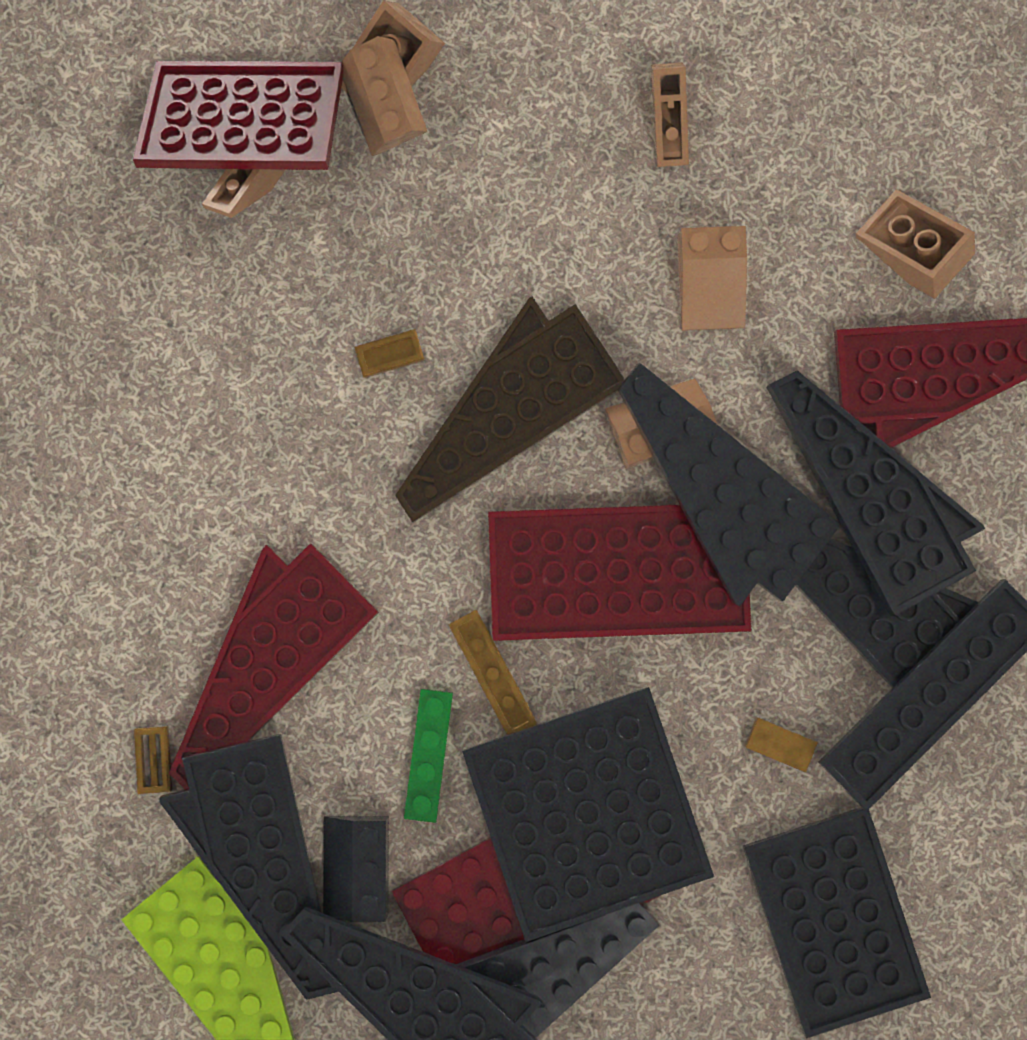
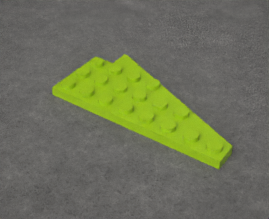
M200 856L196 857L121 919L216 1040H295L271 952Z

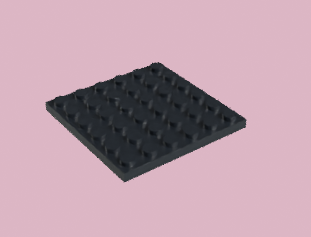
M649 687L462 750L526 942L714 877Z

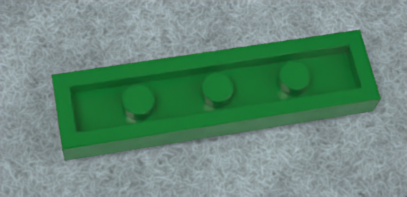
M421 689L404 819L437 822L453 698L452 692Z

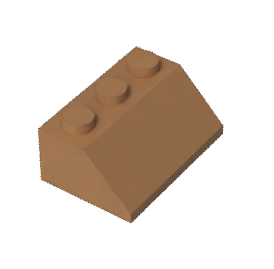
M377 36L351 49L342 60L343 79L371 155L381 154L428 132L395 40Z
M695 378L670 386L717 424L711 405ZM625 403L605 408L625 468L627 469L655 459Z

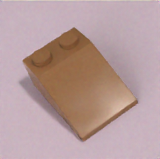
M383 0L353 48L377 36L395 40L412 87L428 70L445 42L401 4ZM343 79L342 89L349 94Z
M897 189L856 233V238L901 278L933 299L941 293L975 255V232Z
M746 226L681 228L677 242L682 331L745 328L747 289Z

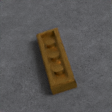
M477 609L448 624L506 734L508 735L538 724Z

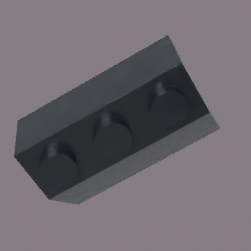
M324 816L323 914L350 922H386L389 914V816Z

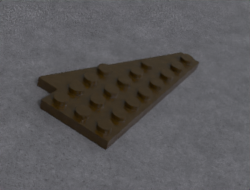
M533 296L527 300L395 494L412 523L618 392L617 389L624 382L625 378L576 304L548 320Z

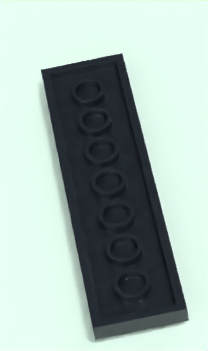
M1006 579L1000 580L818 761L864 810L868 811L1027 652V600Z

